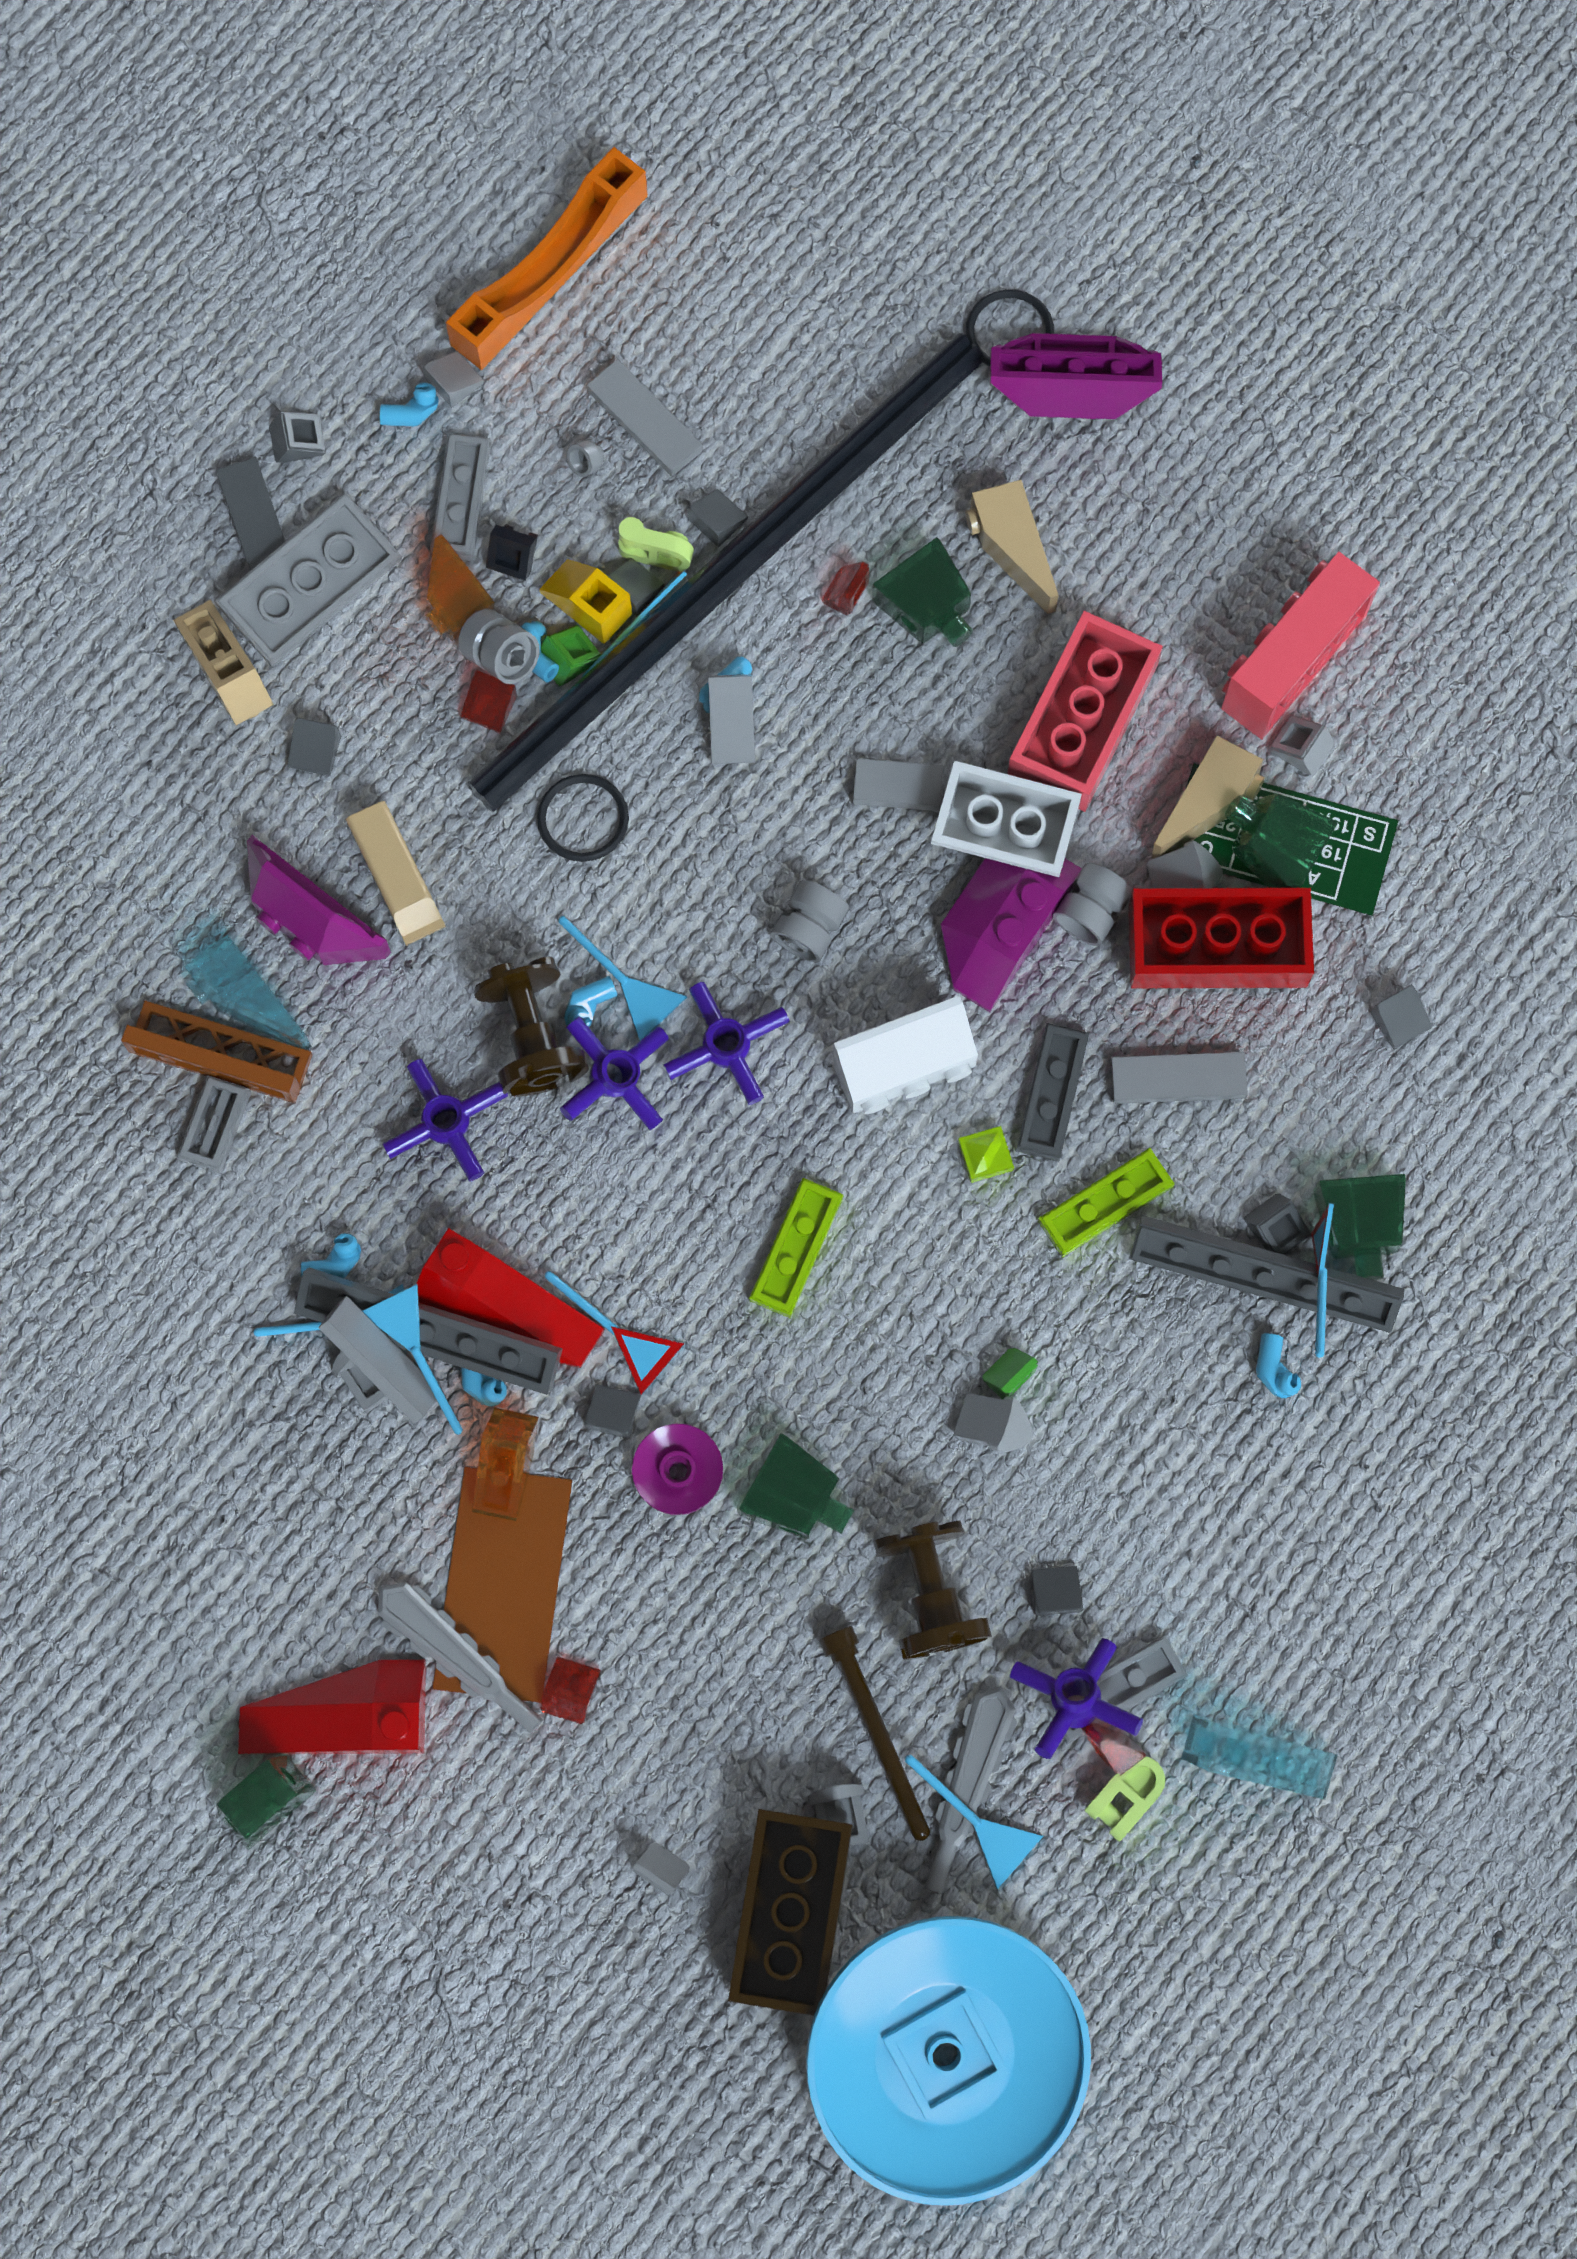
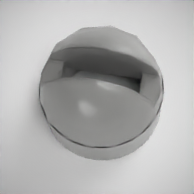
M590 439L581 440L568 448L567 461L571 470L576 475L587 477L602 466L604 451L601 446L596 445Z

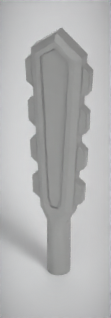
M407 1582L379 1588L378 1615L383 1618V1626L396 1637L406 1636L409 1638L410 1648L421 1657H433L436 1660V1669L448 1678L458 1677L461 1680V1689L471 1697L482 1696L484 1699L496 1702L530 1734L539 1727L543 1719L506 1687L504 1678L499 1674L500 1665L490 1656L481 1657L477 1653L478 1644L467 1633L458 1634L455 1631V1621L444 1610L435 1611L431 1607L432 1598L420 1586L411 1587Z
M1001 1686L975 1695L974 1702L966 1705L962 1724L966 1728L965 1735L957 1739L952 1755L957 1762L956 1768L948 1771L944 1784L979 1818L980 1816L976 1811L979 1804L987 1802L992 1789L988 1781L990 1774L999 1771L1004 1758L1001 1750L1002 1743L1011 1739L1017 1724L1013 1716L1016 1709ZM947 1800L939 1803L935 1818L940 1824L938 1830L940 1842L924 1889L941 1895L958 1845L965 1840L967 1834L975 1832L973 1824Z

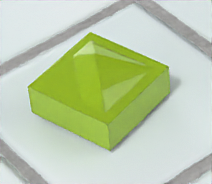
M1001 1126L958 1138V1144L971 1183L1014 1170Z

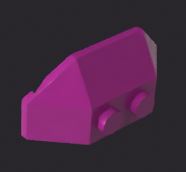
M1031 333L1011 340L1003 346L999 344L991 347L990 383L1032 417L1117 419L1162 389V353L1155 350L1148 351L1139 344L1118 336Z
M253 834L247 840L251 901L258 913L255 919L266 930L274 935L280 930L291 939L288 945L306 961L314 957L323 965L386 959L390 955L391 950L385 938L367 926L263 844Z
M985 858L941 923V932L953 990L990 1013L1052 921L1053 913L1065 894L1071 893L1073 890L1072 885L1082 868L1065 858L1060 877Z

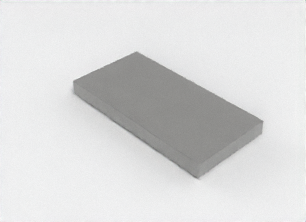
M344 493L216 599L215 604L265 661L274 668L402 560V556L353 500Z

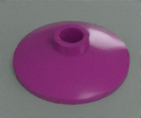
M669 1424L655 1429L639 1444L632 1462V1476L639 1495L649 1506L665 1514L685 1515L700 1510L717 1494L723 1478V1461L716 1443L704 1431L687 1424ZM675 1464H682L687 1468L686 1476L680 1480L673 1479L670 1476V1469Z

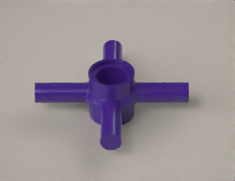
M705 982L693 985L689 991L708 1028L704 1033L702 1046L663 1064L669 1079L672 1080L711 1061L719 1067L730 1068L748 1105L761 1101L764 1095L745 1058L750 1050V1041L790 1022L786 1011L781 1006L742 1025L734 1019L723 1018ZM724 1035L733 1036L739 1042L737 1047L731 1051H721L716 1048L714 1043L719 1037Z
M580 1016L566 1026L567 1030L593 1060V1064L589 1073L590 1083L560 1107L563 1116L569 1121L574 1120L601 1096L623 1097L649 1131L660 1124L663 1118L637 1088L636 1084L640 1076L639 1064L669 1040L667 1033L657 1026L628 1051L607 1050ZM608 1064H614L620 1069L622 1073L621 1084L615 1083L609 1078L607 1074Z
M423 1059L411 1062L407 1069L424 1098L426 1106L423 1109L420 1124L382 1143L389 1158L392 1159L430 1138L440 1144H449L468 1181L480 1178L485 1172L464 1135L469 1128L471 1116L508 1097V1093L504 1094L502 1092L500 1082L498 1081L460 1101L455 1097L441 1094ZM450 1111L457 1115L455 1123L449 1128L442 1129L434 1125L435 1118L442 1112Z
M1102 1638L1083 1669H1067L1060 1673L1057 1678L1019 1661L1014 1664L1010 1678L1050 1696L1052 1708L1056 1713L1035 1747L1036 1753L1041 1757L1051 1759L1069 1727H1086L1095 1718L1134 1736L1140 1731L1143 1718L1101 1700V1691L1096 1684L1117 1649L1112 1641ZM1075 1695L1084 1697L1080 1701H1072L1067 1698Z

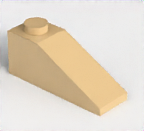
M1022 480L973 492L970 509L965 510L970 534H978L982 549L1047 614L1056 612L1059 595Z
M211 600L173 620L235 725L257 716L263 710L274 705L255 667Z
M1216 736L1154 842L1152 859L1182 848L1185 843L1196 839L1238 812L1246 798L1253 801L1265 780V777L1260 775L1263 759Z

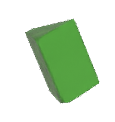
M579 625L547 636L541 645V652L559 666V671L554 678V681L559 686L569 683L588 670L601 656Z
M1010 1348L983 1374L982 1379L1004 1400L1006 1396L1011 1397L1036 1372L1038 1361L1016 1348Z

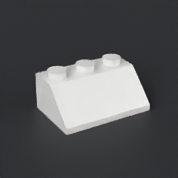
M954 761L931 844L1060 877L1082 794Z
M960 995L834 1043L833 1067L852 1113L861 1110L865 1114L875 1113L889 1105L888 1100L903 1094H905L906 1098H913L930 1090L929 1084L945 1078L948 1083L955 1082L972 1073L971 1068L976 1067L978 1054Z

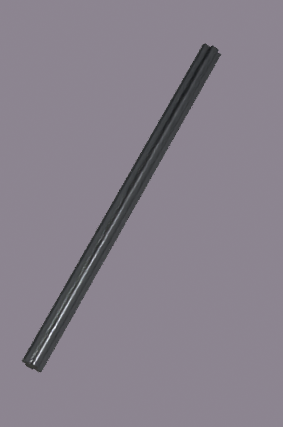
M958 333L478 772L468 782L469 789L473 795L482 801L491 812L500 807L982 364L981 358L983 357L978 346L971 344L967 336L962 333Z

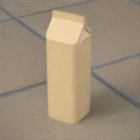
M380 801L347 817L346 822L406 946L445 928L444 921L386 802Z

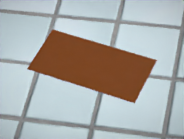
M465 1467L444 1611L455 1621V1631L458 1634L467 1633L478 1644L477 1653L481 1657L490 1656L500 1665L499 1674L504 1678L506 1687L522 1701L542 1703L572 1480ZM435 1668L433 1690L468 1694L461 1689V1680L458 1677L448 1678Z

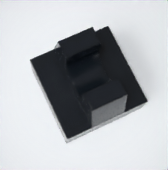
M507 524L504 527L495 525L490 533L486 568L526 581L532 570L538 535L531 532L527 535L515 531L513 526Z

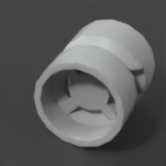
M491 609L477 611L467 619L461 628L459 649L462 655L503 683L515 684L521 682L535 668L539 658V643L536 637L498 612Z
M1085 863L1072 885L1075 893L1065 894L1053 913V918L1063 930L1087 944L1099 946L1114 925L1111 916H1116L1118 912L1123 911L1130 900L1133 890L1124 879L1111 870L1095 863Z
M802 880L788 901L791 909L790 913H781L770 936L779 946L791 954L806 961L818 963L831 943L829 931H837L849 911V906L839 895L826 887L812 881Z

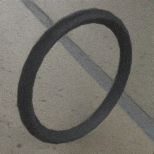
M1004 289L988 294L974 305L968 315L966 336L970 343L977 345L982 352L983 357L981 361L983 364L990 367L991 357L985 354L979 347L974 334V326L980 312L988 304L996 300L1015 298L1031 304L1041 314L1045 323L1046 334H1054V323L1051 314L1037 297L1024 291Z
M589 774L571 775L552 785L544 794L537 814L538 830L546 845L557 855L579 862L594 861L615 850L623 840L629 822L628 806L617 787L606 779ZM589 783L602 787L612 795L619 808L620 821L615 836L605 846L592 852L579 853L563 848L555 842L547 828L546 814L551 800L559 791L573 784Z

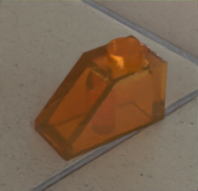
M440 534L434 539L426 609L429 612L425 614V617L438 635L441 636L446 633L450 640L454 641L459 637L461 628L470 616L483 609L493 610L495 602L444 536Z
M494 1408L481 1438L472 1512L517 1521L534 1455L539 1417Z

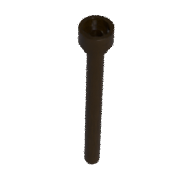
M853 1626L846 1627L819 1639L818 1641L825 1657L830 1656L833 1664L838 1663L913 1838L918 1841L926 1840L930 1834L929 1826L855 1657L859 1653L856 1647L859 1640Z

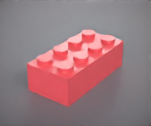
M1339 551L1329 563L1322 560L1314 568L1307 579L1310 584L1303 594L1295 591L1281 609V613L1284 615L1276 626L1268 623L1255 639L1254 644L1257 647L1249 658L1242 654L1227 673V676L1230 678L1222 689L1226 695L1221 709L1261 740L1369 612L1380 581Z
M1083 611L1010 757L1007 774L1080 793L1082 796L1079 809L1086 812L1158 666L1163 646Z

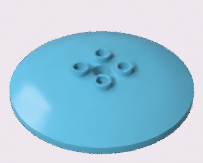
M961 1916L932 1917L896 1927L880 1935L852 1956L838 1971L818 2004L811 2024L806 2053V2078L814 2113L827 2140L845 2164L868 2183L890 2195L907 2201L944 2206L967 2204L999 2195L1019 2185L1043 2167L1059 2150L1079 2117L1086 2097L1091 2068V2044L1083 2008L1075 1990L1055 1962L1036 1944L1005 1926L987 1920ZM952 2043L957 2046L956 2059L946 2066L935 2064L933 2062L934 2050L940 2044Z

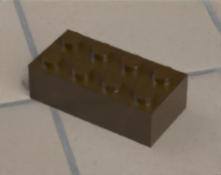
M758 1809L728 1997L729 2002L815 2015L818 2004L829 1984L853 1824Z

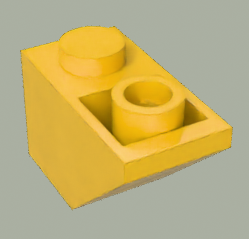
M567 559L539 589L543 596L603 644L632 615L630 594L598 568Z

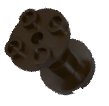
M542 957L530 962L527 966L514 968L513 963L496 965L488 970L489 979L475 986L474 996L480 1002L496 1003L509 1001L517 1030L510 1034L516 1061L509 1063L498 1072L499 1082L504 1094L510 1090L511 1096L522 1097L548 1092L557 1088L556 1081L568 1075L571 1083L581 1078L589 1070L584 1051L579 1047H559L553 1024L542 1022L534 993L550 986L559 979L561 973L553 957Z
M961 1520L941 1525L938 1522H930L911 1528L912 1535L900 1538V1534L873 1541L877 1557L909 1553L919 1596L912 1598L911 1602L919 1633L899 1640L898 1643L903 1660L919 1659L930 1656V1653L940 1651L945 1653L961 1649L992 1637L987 1618L964 1621L956 1588L946 1589L935 1546L964 1535L965 1531Z

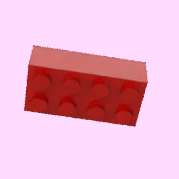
M1133 888L1128 904L1131 989L1307 988L1314 975L1311 888Z

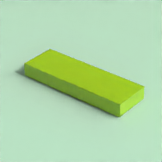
M1148 1148L1039 1217L1038 1223L1063 1258L1172 1189L1175 1183L1151 1148Z
M802 1178L749 1297L750 1302L791 1319L842 1203L843 1194Z

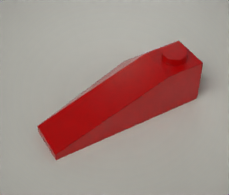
M450 1228L447 1229L428 1258L416 1283L418 1285V1302L563 1348L559 1361L560 1364L581 1368L605 1331L604 1328Z
M377 1660L242 1706L239 1710L238 1754L424 1753L426 1660Z

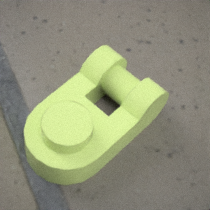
M635 517L625 518L621 521L619 525L618 550L623 558L628 560L632 558L636 562L674 571H684L689 568L694 548L688 542L686 536L675 531L663 533L644 528L643 523Z
M1139 1756L1131 1758L1122 1765L1084 1811L1094 1820L1099 1817L1111 1828L1109 1833L1120 1842L1158 1799L1165 1788L1166 1778L1162 1767L1150 1757ZM1118 1793L1132 1804L1124 1815L1110 1803Z

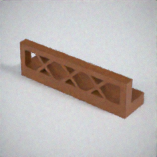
M144 1001L136 1026L127 1025L121 1039L129 1053L200 1075L212 1076L294 1104L313 1056L311 1051L149 1001ZM152 1015L169 1019L176 1033L166 1037L147 1031ZM177 1022L188 1025V1027L180 1030ZM199 1030L211 1032L217 1046L209 1050L188 1044L185 1037ZM218 1035L230 1039L222 1043ZM243 1042L253 1045L259 1058L252 1062H247L228 1056L226 1050ZM260 1048H263V1049H266V1050H269V1051H272V1052H270V1053H268V1054H266V1055L263 1056V1054H262ZM283 1055L298 1059L293 1076L272 1070L267 1063Z

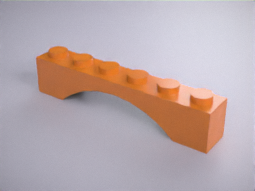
M613 147L586 175L564 213L540 243L502 278L486 288L474 292L445 322L450 346L480 370H483L648 197L646 171L617 148Z

